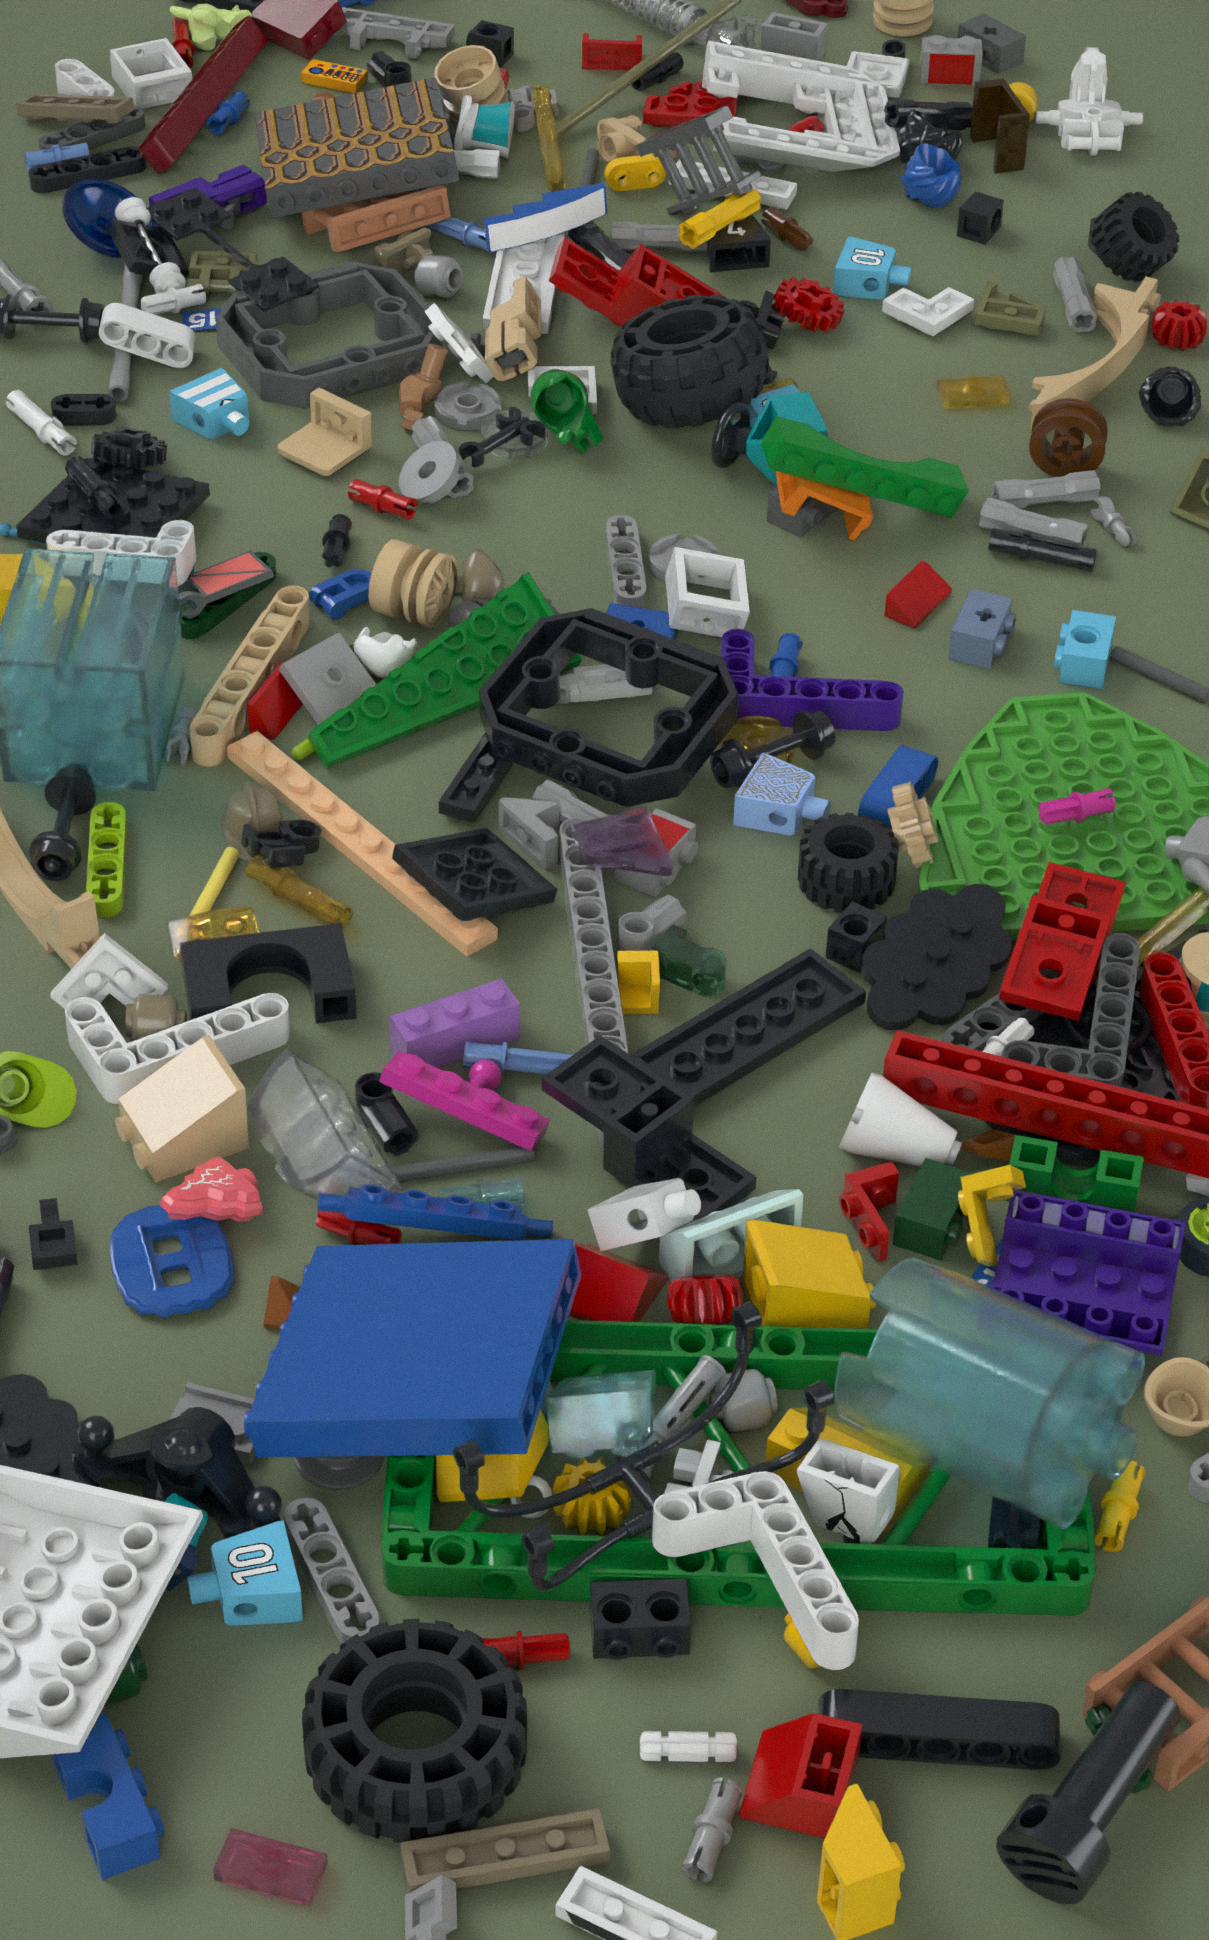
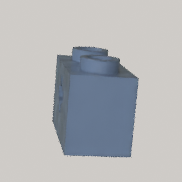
M970 589L951 630L948 659L991 669L996 656H1002L1007 642L1006 634L1012 635L1015 627L1016 614L1011 613L1013 598Z

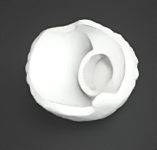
M368 627L361 631L354 642V654L368 673L379 678H386L396 667L400 668L412 659L418 647L415 638L411 641H405L398 634L392 635L388 632H383L369 637L370 630Z

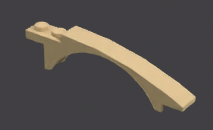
M1145 277L1136 292L1101 283L1096 285L1094 305L1098 314L1097 320L1109 331L1116 345L1104 358L1086 368L1061 375L1034 378L1031 388L1041 390L1036 400H1032L1029 404V411H1032L1031 432L1036 414L1046 404L1065 398L1088 402L1127 368L1146 343L1150 313H1155V309L1160 302V293H1156L1158 279Z
M0 808V891L48 953L56 951L72 969L101 937L99 934L95 898L87 891L82 893L79 898L66 902L54 894L30 865Z

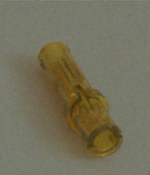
M259 854L254 856V860L259 862V864L253 860L249 861L246 867L247 877L273 891L272 895L279 899L286 898L329 924L341 923L340 920L347 925L349 924L353 915L351 907L344 905L296 876V872L287 867L270 868Z

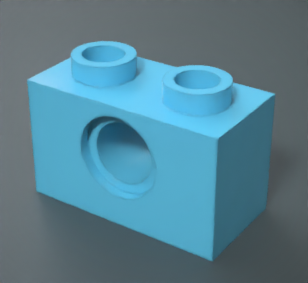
M1072 610L1070 623H1062L1059 645H1057L1054 667L1060 668L1059 683L1103 689L1116 616Z

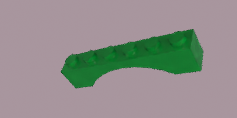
M779 416L775 417L761 442L769 469L951 518H953L969 492L958 465L929 457L914 462H892L873 458L836 443L808 424Z

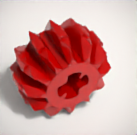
M1175 299L1173 303L1163 302L1162 306L1157 307L1155 314H1153L1152 338L1158 340L1161 346H1170V350L1180 348L1184 351L1186 347L1196 348L1197 344L1202 343L1206 336L1207 312L1200 310V305L1189 304L1188 300L1186 302H1179Z
M731 1274L692 1275L674 1279L668 1284V1309H670L671 1320L675 1323L717 1325L720 1323L732 1322L731 1310L744 1304L740 1281Z

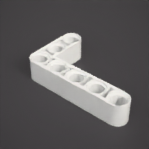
M267 993L129 1043H126L102 1005L96 999L90 997L76 998L70 1001L65 1008L69 1046L102 1097L112 1104H119L118 1099L202 1037L210 1035L229 1065L286 1044L290 1038L289 1004L283 996L276 993Z
M766 1471L755 1472L660 1495L655 1500L653 1505L652 1543L659 1553L665 1556L678 1557L751 1540L815 1662L831 1670L844 1669L854 1662L858 1638V1614L785 1481L780 1476Z

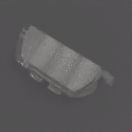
M286 1048L274 1060L259 1081L248 1106L249 1112L263 1136L260 1140L261 1144L275 1157L278 1163L275 1166L277 1173L292 1188L315 1200H318L319 1192L345 1196L350 1187L361 1188V1186L367 1184L378 1185L385 1188L386 1191L399 1193L403 1189L341 1082Z

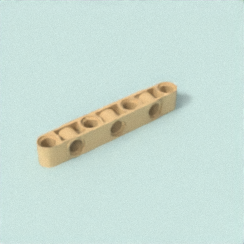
M295 585L285 586L275 594L266 610L260 614L204 699L199 712L190 724L192 759L197 765L212 767L221 764L227 757V746L238 741L248 727L247 703L278 665L284 660L291 659L310 626L309 594L305 588Z

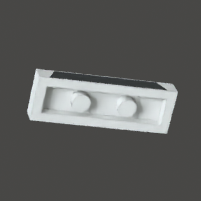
M581 1865L555 1906L556 1917L604 1940H717L716 1930Z

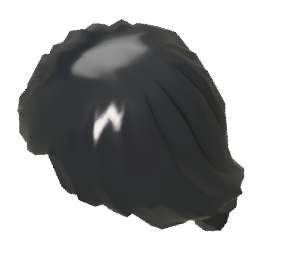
M1167 366L1148 375L1138 392L1144 412L1157 425L1184 426L1196 417L1201 408V390L1195 377L1189 371L1177 367Z

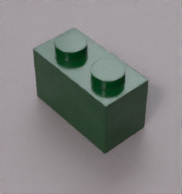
M925 1158L895 1215L892 1245L942 1261L949 1245L954 1247L957 1245L963 1229L962 1219L965 1215L960 1208L958 1192L963 1190L960 1177L974 1173Z

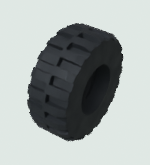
M403 1619V1623L388 1626L386 1622L373 1626L369 1629L368 1633L362 1636L356 1634L342 1643L337 1654L332 1652L318 1667V1676H315L310 1681L305 1693V1707L302 1710L304 1759L307 1774L313 1779V1789L323 1803L332 1805V1814L348 1825H351L353 1822L359 1826L360 1832L379 1839L381 1835L393 1838L394 1843H401L469 1831L478 1826V1820L483 1816L488 1819L504 1805V1795L509 1796L513 1793L521 1779V1767L525 1765L527 1756V1702L523 1697V1685L517 1672L511 1667L508 1668V1659L493 1645L487 1647L482 1637L468 1629H465L463 1632L455 1629L454 1625L448 1622L435 1620V1624L420 1622V1619ZM411 1711H424L440 1715L458 1728L447 1740L423 1749L398 1748L383 1742L372 1733L386 1719Z

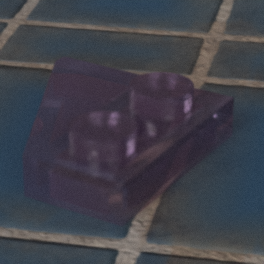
M647 807L572 825L571 835L585 865L660 876L672 875L673 863Z

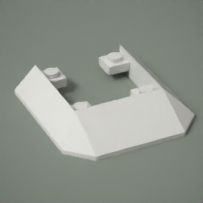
M707 42L702 88H706L707 93H712L720 98L727 96L737 98V95H744L793 104L795 109H799L804 113L812 114L817 112L820 122L824 124L822 132L805 129L804 133L750 124L746 122L745 118L733 116L732 119L722 124L724 127L722 132L733 155L828 172L874 167L899 156L900 147L895 127H889L885 123L884 108L888 101L885 88L853 67L719 42Z

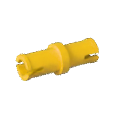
M1121 1460L1117 1463L1110 1491L1106 1492L1102 1497L1101 1509L1103 1513L1094 1538L1095 1544L1099 1547L1102 1545L1103 1538L1106 1537L1102 1548L1105 1551L1118 1552L1122 1550L1130 1520L1134 1519L1138 1513L1139 1503L1137 1497L1146 1471L1140 1465L1137 1468L1136 1475H1133L1137 1462L1132 1460Z

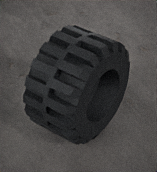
M1136 191L1134 194L1128 192L1122 195L1094 220L1095 225L1092 226L1091 233L1094 235L1092 242L1097 248L1096 253L1098 257L1102 258L1106 268L1112 269L1113 274L1116 276L1121 275L1127 281L1132 279L1134 282H1140L1145 277H1150L1175 256L1174 254L1179 248L1177 243L1180 240L1179 235L1176 233L1178 228L1171 219L1172 215L1163 208L1164 205L1161 202H1156L1148 194L1144 196L1142 192Z
M835 813L830 814L826 819L821 817L815 820L814 825H808L805 828V833L801 835L798 863L799 888L801 892L806 893V898L811 902L817 901L819 907L824 909L832 908L834 912L842 913L853 901L872 910L875 909V904L882 905L885 903L887 896H891L894 892L899 852L898 840L894 838V833L890 828H884V823L879 820H870V816L863 814L856 816L853 815L854 813H845V815Z

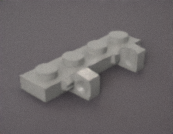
M345 7L342 10L347 21L338 30L350 36V49L361 50V47L365 46L367 38L399 40L402 44H405V57L413 59L421 56L422 48H446L455 36L454 24Z

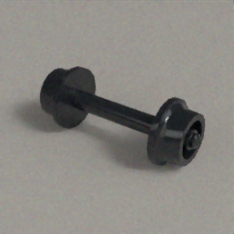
M8 294L6 298L0 299V334L5 335L7 339H12L15 334L16 324L79 327L80 340L82 343H87L88 339L100 338L99 328L104 307L103 304L89 302L88 298H82L79 313L17 311L14 296Z
M803 710L796 713L793 717V734L747 752L737 740L729 739L724 741L721 748L712 752L710 756L712 773L721 787L730 788L737 786L740 788L752 770V765L756 764L762 753L775 757L799 747L808 758L812 760L820 758L824 750L832 747L835 743V730L831 720L820 710L813 713Z
M73 766L61 768L56 772L55 776L48 780L44 790L45 799L52 808L58 811L53 831L38 834L33 838L29 848L33 869L39 876L50 881L66 879L79 866L82 860V848L69 835L73 815L87 813L93 808L97 798L90 774L84 769Z

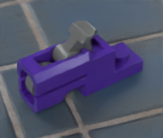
M244 164L220 173L218 179L210 183L202 177H198L149 197V207L159 201L168 200L180 195L185 190L198 188L231 215L230 219L221 222V227L226 228V230L234 227L236 216L267 204V194L263 178L257 173L252 172ZM150 220L151 226L159 227L153 221Z

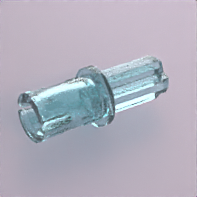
M521 1177L495 1182H483V1179H477V1184L443 1188L437 1192L438 1198L447 1199L451 1195H461L472 1199L473 1202L490 1204L495 1200H503L514 1205L525 1204L524 1187Z

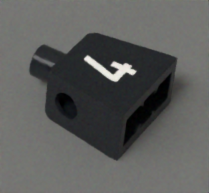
M752 214L741 221H734L717 231L713 238L708 240L707 252L710 273L769 267L771 239Z

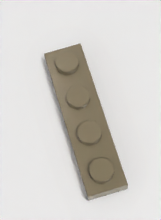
M32 93L15 104L18 116H31L32 120L55 117L57 121L77 118L81 119V122H92L99 119L106 120V123H118L124 120L125 115L135 110L132 97Z
M600 1808L400 1843V1854L408 1893L440 1875L456 1882V1889L579 1868L580 1865L585 1867L610 1862L611 1854Z

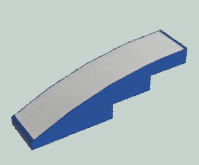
M605 183L542 193V201L515 205L511 214L483 218L488 252L522 246L550 238L580 227L607 214Z

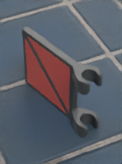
M248 551L190 574L183 584L176 586L174 592L167 593L166 598L169 601H178L179 603L192 600V606L181 613L186 618H193L202 611L207 603L273 578L274 575L272 570L252 551Z

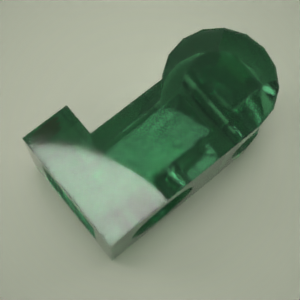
M673 924L651 949V951H658L660 978L704 996H713L722 992L726 985L727 958L724 953L715 948H703L687 940V930Z

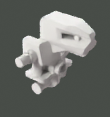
M1086 47L1071 74L1069 99L1059 101L1057 110L1036 111L1035 123L1056 125L1058 136H1061L1062 148L1068 151L1072 149H1088L1089 156H1096L1098 150L1120 151L1124 126L1142 125L1143 113L1122 111L1118 102L1105 99L1108 80L1106 55L1100 53L1097 47Z

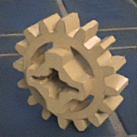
M911 782L894 786L892 792L895 806L888 808V815L894 838L898 840L900 852L908 851L915 868L921 867L922 863L927 861L933 864V855L929 844L939 842L926 797L918 799Z

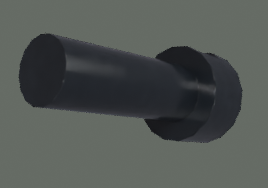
M1136 1681L1130 1684L1052 1796L1031 1794L1022 1801L998 1835L996 1849L1007 1869L1028 1889L1045 1899L1060 1904H1076L1084 1899L1109 1862L1111 1850L1106 1837L1103 1835L1104 1830L1180 1721L1181 1713L1172 1697L1162 1689L1147 1682Z

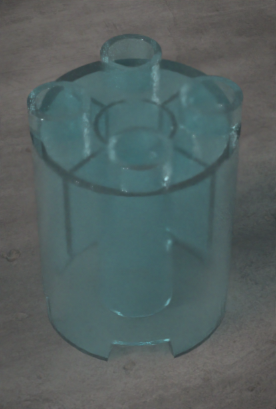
M914 1257L894 1266L870 1292L871 1300L886 1309L888 1313L876 1333L867 1357L849 1352L841 1353L835 1381V1405L838 1416L862 1428L869 1438L1035 1515L1039 1519L1061 1529L1069 1527L1077 1518L1086 1499L1088 1484L1096 1473L1110 1480H1115L1126 1470L1135 1451L1137 1431L1135 1428L1120 1422L1124 1404L1134 1395L1141 1381L1145 1367V1357L1142 1352L1115 1342L950 1269L937 1267Z

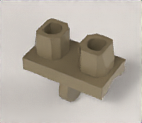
M425 227L414 233L407 230L399 235L396 242L392 244L383 242L375 247L376 262L383 267L396 269L400 275L411 270L415 271L418 263L425 256L433 255L429 244L430 237L432 236L431 230Z

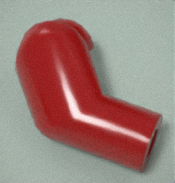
M809 116L793 124L789 131L804 133L806 129L821 132L824 129V124L818 121V117Z

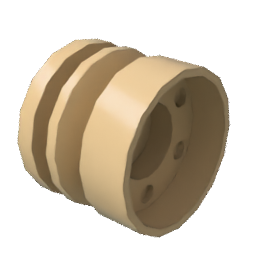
M874 0L873 22L875 27L883 33L901 37L914 36L927 31L933 24V0Z
M470 45L457 48L440 59L435 67L434 77L438 89L443 97L447 114L455 125H458L462 99L465 95L471 96L472 103H478V105L509 102V96L505 89L504 81L501 78L497 60L492 51L484 46Z
M391 539L382 548L372 570L368 594L371 609L376 613L393 618L404 616L409 623H419L426 628H436L445 618L453 601L457 585V561L453 555L438 553L432 549H426L422 552L418 545L398 539Z

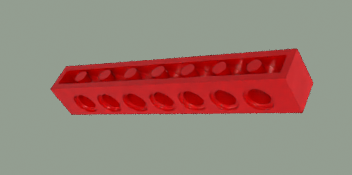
M900 1030L895 1032L884 1059L883 1077L920 1104L1100 1151L1106 1150L1144 1157L1143 1162L1209 1179V1109Z

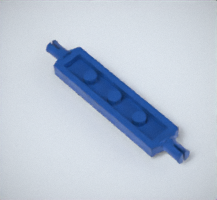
M372 1184L363 1185L361 1188L350 1187L345 1196L319 1192L317 1211L343 1213V1216H346L349 1220L512 1240H523L526 1235L551 1239L553 1232V1220L528 1218V1216L523 1214L522 1208L516 1207L513 1203L495 1200L487 1204L473 1202L472 1199L461 1195H451L446 1199L430 1197L429 1194L420 1190H407L404 1193L389 1192L381 1186Z

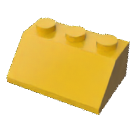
M790 1408L767 1438L765 1462L786 1454L804 1441L808 1434L806 1428L808 1408ZM826 1416L825 1429L820 1433L819 1438L899 1465L900 1471L895 1512L883 1530L887 1533L929 1473L931 1465ZM807 1454L798 1461L771 1473L780 1476L786 1485L803 1492L797 1475V1468Z

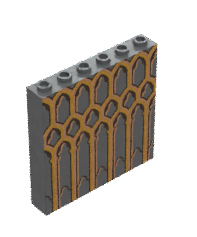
M435 77L254 113L265 190L272 218L459 181L455 154Z

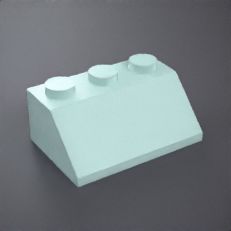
M800 1189L775 1190L689 1222L660 1237L659 1264L671 1281L680 1277L719 1273L722 1275L731 1274L736 1278L743 1275L746 1221L761 1220L801 1227L803 1193Z

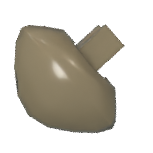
M475 549L463 563V576H457L455 592H463V601L493 599L496 593L504 588L503 575L495 562L484 551Z

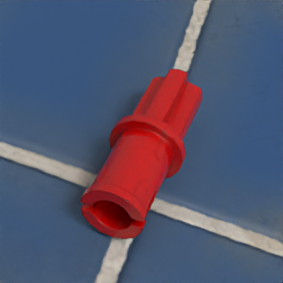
M317 1212V1227L347 1238L351 1245H359V1243L363 1245L400 1244L402 1232L399 1228H393L380 1223L349 1220L346 1216H343V1213Z
M516 1631L515 1636L483 1638L484 1644L487 1647L493 1645L508 1659V1667L519 1666V1670H524V1664L566 1660L570 1657V1640L568 1634L565 1633L522 1637L521 1631Z

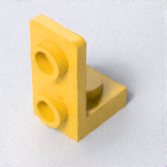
M1012 1165L960 1177L963 1190L958 1192L959 1204L963 1214L968 1216L971 1232L967 1233L968 1249L971 1256L976 1258L978 1263L988 1267L997 1265L998 1261L985 1198L989 1202L1003 1201L1014 1196L1013 1191L1026 1188L1023 1171Z

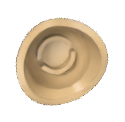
M1185 1357L1170 1359L1159 1365L1150 1374L1145 1383V1403L1150 1410V1415L1155 1424L1164 1432L1175 1437H1188L1200 1433L1203 1429L1209 1427V1368L1197 1360Z

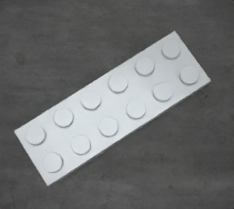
M567 231L550 238L497 251L483 314V330H486L490 325L491 309L510 301L511 296L514 295V281L526 275L541 299V334H548L557 289L554 284L549 282V277L558 245L564 237H567Z

